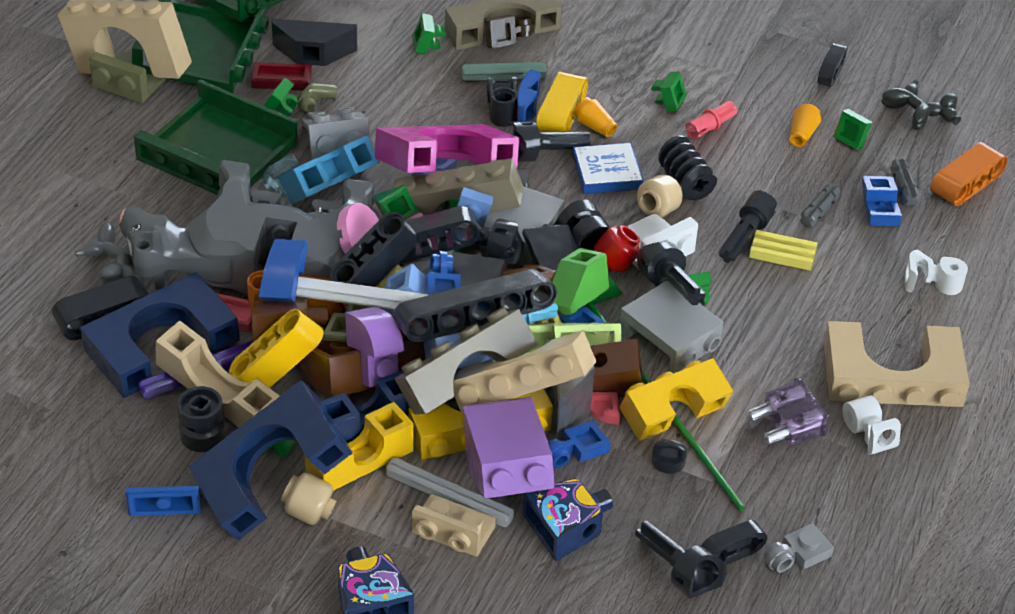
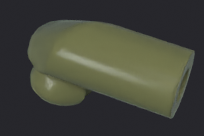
M309 84L298 96V101H300L298 106L306 113L314 111L315 108L313 106H316L319 98H336V85Z

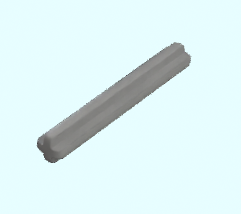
M397 457L392 458L386 467V475L429 495L433 494L495 517V524L501 527H508L513 520V508L491 498L484 499L483 495Z

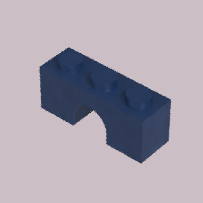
M403 370L376 380L374 395L360 406H354L345 392L321 401L347 443L356 439L363 431L365 415L392 402H395L409 418L410 406L394 379L403 374Z

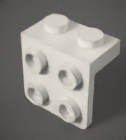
M652 214L628 226L639 236L640 249L642 246L651 243L669 241L674 243L685 256L695 252L698 223L691 217L671 226L659 215ZM636 258V260L632 264H634L638 268Z

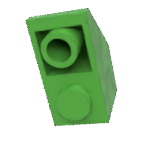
M579 248L561 259L552 281L558 291L555 304H557V311L560 314L570 315L576 313L579 308L594 301L599 295L609 289L606 253Z

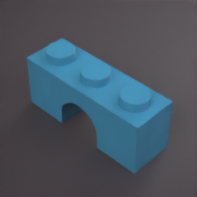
M366 135L322 157L300 165L280 175L278 179L292 205L379 164L380 161L375 158V151Z

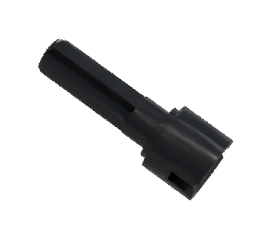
M757 190L748 197L739 212L741 220L719 251V256L723 258L724 262L730 263V261H735L755 231L765 228L776 213L777 202L771 194Z

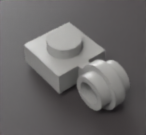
M812 523L785 535L783 543L775 542L770 545L764 553L765 563L771 570L775 569L778 573H782L788 570L795 560L804 570L832 557L834 546Z

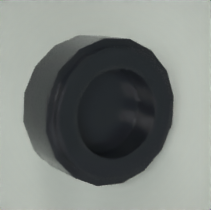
M671 439L659 440L654 444L652 464L657 470L673 474L680 472L684 468L687 459V448L684 444Z

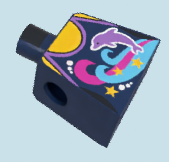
M574 478L555 483V488L524 493L522 515L553 559L557 561L600 535L603 512L613 508V500L606 489L590 494L582 482Z
M363 546L354 547L347 552L346 558L348 562L338 566V588L342 614H414V593L390 555L382 553L369 556L367 549Z

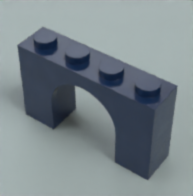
M197 272L80 327L85 352L123 398L138 392V382L152 376L150 360L135 344L141 335L151 329L161 326H174L178 321H181L205 339L211 354L240 341L237 316Z
M302 380L286 390L284 394L260 410L250 420L231 432L225 439L188 466L219 524L238 540L267 519L250 487L252 468L258 457L267 448L281 441L295 440L300 445L307 459L324 475L353 453L319 397Z

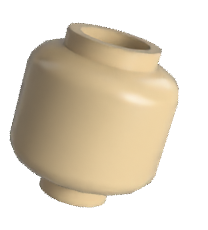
M665 174L657 175L645 181L637 191L638 205L647 216L657 214L660 217H664L678 209L682 202L683 194L680 185L673 177Z
M308 472L302 473L299 477L293 475L281 498V501L285 502V512L308 525H315L321 517L328 520L337 503L336 500L331 498L333 494L332 485Z

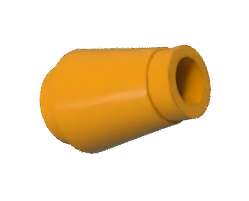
M584 98L574 111V116L577 117L578 123L606 138L612 136L617 130L618 124L614 122L597 99Z
M801 104L794 110L789 137L792 145L796 147L805 146L820 125L821 113L816 106Z

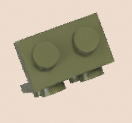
M95 52L89 58L92 86L143 103L166 80L165 78H157L146 74L145 68L133 65L132 53L122 52L116 58Z

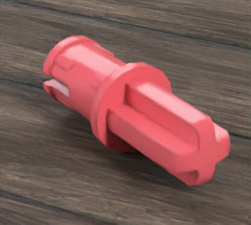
M727 101L715 109L708 108L698 118L685 124V127H687L685 129L686 133L691 139L696 140L711 130L716 131L721 127V123L736 115L738 109L732 101Z

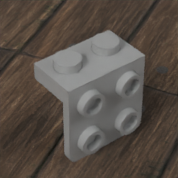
M354 107L337 109V114L330 115L325 114V111L307 113V118L301 119L302 126L308 131L311 160L322 157L366 135L370 140L368 117L359 112V110H354Z

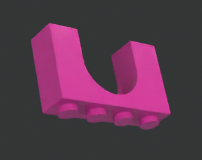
M485 124L376 128L375 158L407 173L436 171V158L461 159L477 164L512 158L517 168L519 137Z

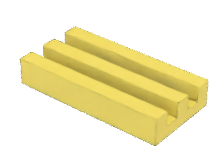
M756 230L749 258L811 271L818 242Z

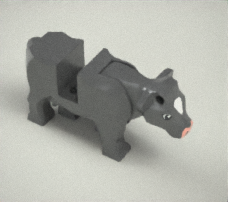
M222 160L219 166V187L221 188L216 199L206 206L184 228L176 225L167 216L149 214L139 207L125 208L120 215L119 226L121 233L127 240L130 258L134 264L136 275L143 278L154 276L156 290L165 287L167 275L170 271L177 270L187 275L197 272L209 286L234 289L248 297L247 279L250 274L264 270L275 239L307 241L308 248L304 274L299 275L330 278L331 269L345 255L339 238L343 237L341 229L337 230V221L341 210L346 206L362 203L367 205L376 214L378 220H380V215L375 208H372L374 204L373 182L346 179L343 185L342 203L313 199L311 212L305 213L298 208L281 205V194L252 189L250 192V166L248 163Z

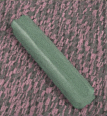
M544 62L464 64L462 66V78L464 81H487V77H492L493 80H511L512 77H517V80H523L527 72L533 69L541 72L540 79H545L547 67Z

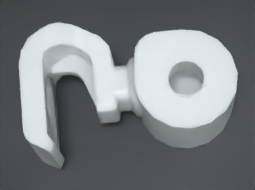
M914 250L910 253L904 275L905 290L910 293L913 292L918 271H922L925 274V282L931 283V281H935V286L941 293L956 295L963 289L968 271L967 264L958 258L942 257L940 262L934 265L930 257L924 255L919 250Z
M869 395L843 404V418L848 428L854 434L865 432V442L868 447L867 455L898 447L901 424L896 418L882 421L881 407L875 397ZM892 429L891 436L886 440L882 432Z

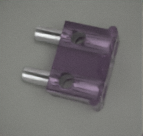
M795 378L792 383L766 392L765 404L747 411L751 421L769 415L778 427L764 434L767 444L786 438L788 443L793 446L818 435H827L828 414L799 378Z

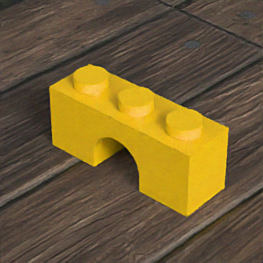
M714 358L702 363L700 360H697L674 374L671 371L665 372L651 383L645 385L637 383L631 386L625 392L626 395L619 408L638 441H642L669 429L676 415L670 405V401L685 403L690 407L695 417L699 418L724 408L733 393V389Z
M392 402L365 415L363 431L356 439L347 443L353 452L350 456L324 475L305 455L306 472L330 483L334 491L387 465L394 457L401 458L413 452V422L395 402Z

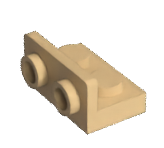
M431 494L423 507L416 505L412 510V533L418 534L424 539L433 540L452 547L458 552H465L477 557L495 528L496 518Z

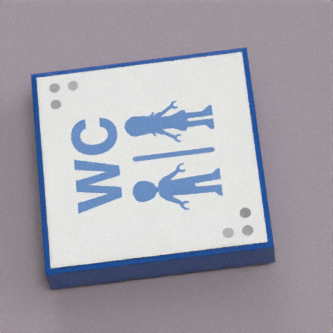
M631 142L573 147L572 156L583 194L636 190L644 183Z

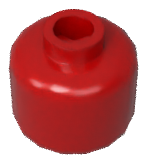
M611 226L594 245V251L606 253L608 272H625L638 256L640 238L628 226Z

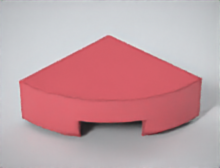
M593 392L591 415L602 422L619 425L618 393Z

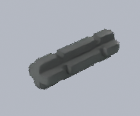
M894 159L890 169L902 202L906 206H915L919 203L920 195L909 165L905 159Z
M832 183L827 184L808 205L809 207L803 210L800 222L808 227L815 226L819 219L823 217L840 197V187L834 186Z

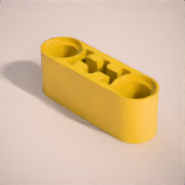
M558 72L537 116L536 125L539 132L570 131L576 118L574 111L577 105L586 97L588 78Z
M292 309L235 358L230 366L229 374L243 382H253L257 378L270 388L318 346L323 337V329L298 309Z

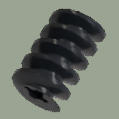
M678 135L672 137L661 147L658 161L667 175L673 177L678 182L685 198L694 201L700 200L714 190L717 184V177L713 175L712 168L707 165L705 159L696 151L694 145L690 143L686 136Z

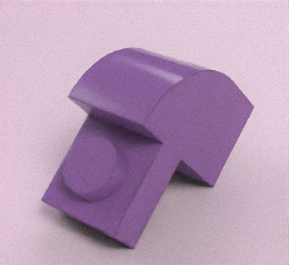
M377 307L346 312L347 345L361 351L362 384L367 387L376 386V380L398 372V352L404 351L400 329L394 318L387 311Z

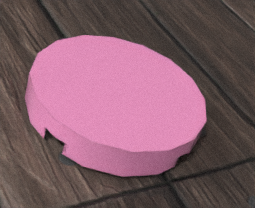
M362 203L352 204L344 207L339 213L337 230L341 229L343 237L339 238L345 254L379 221L376 214L367 205Z

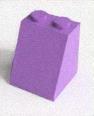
M531 396L462 406L468 473L484 499L555 488L552 452Z

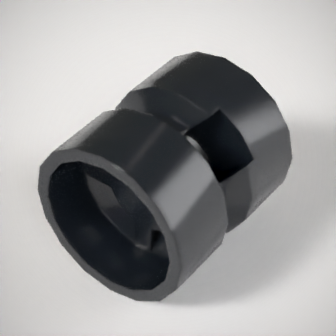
M581 199L572 202L562 211L559 217V225L568 224L578 248L594 251V245L610 228L596 206L589 200Z
M206 386L193 387L184 391L177 400L181 441L189 450L208 452L225 439L222 397L219 392Z

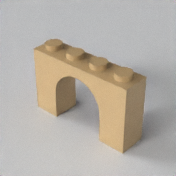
M69 0L67 5L58 14L78 71L81 74H91L89 58L95 52L112 58L117 57L107 27L122 29L138 40L145 51L153 77L179 79L192 63L171 2H159L157 0L148 2L133 0Z
M828 321L824 339V354L829 400L848 402L872 395L881 404L964 407L969 388V378L960 327L927 326L921 347L924 365L910 371H895L878 365L867 355L864 349L861 322Z

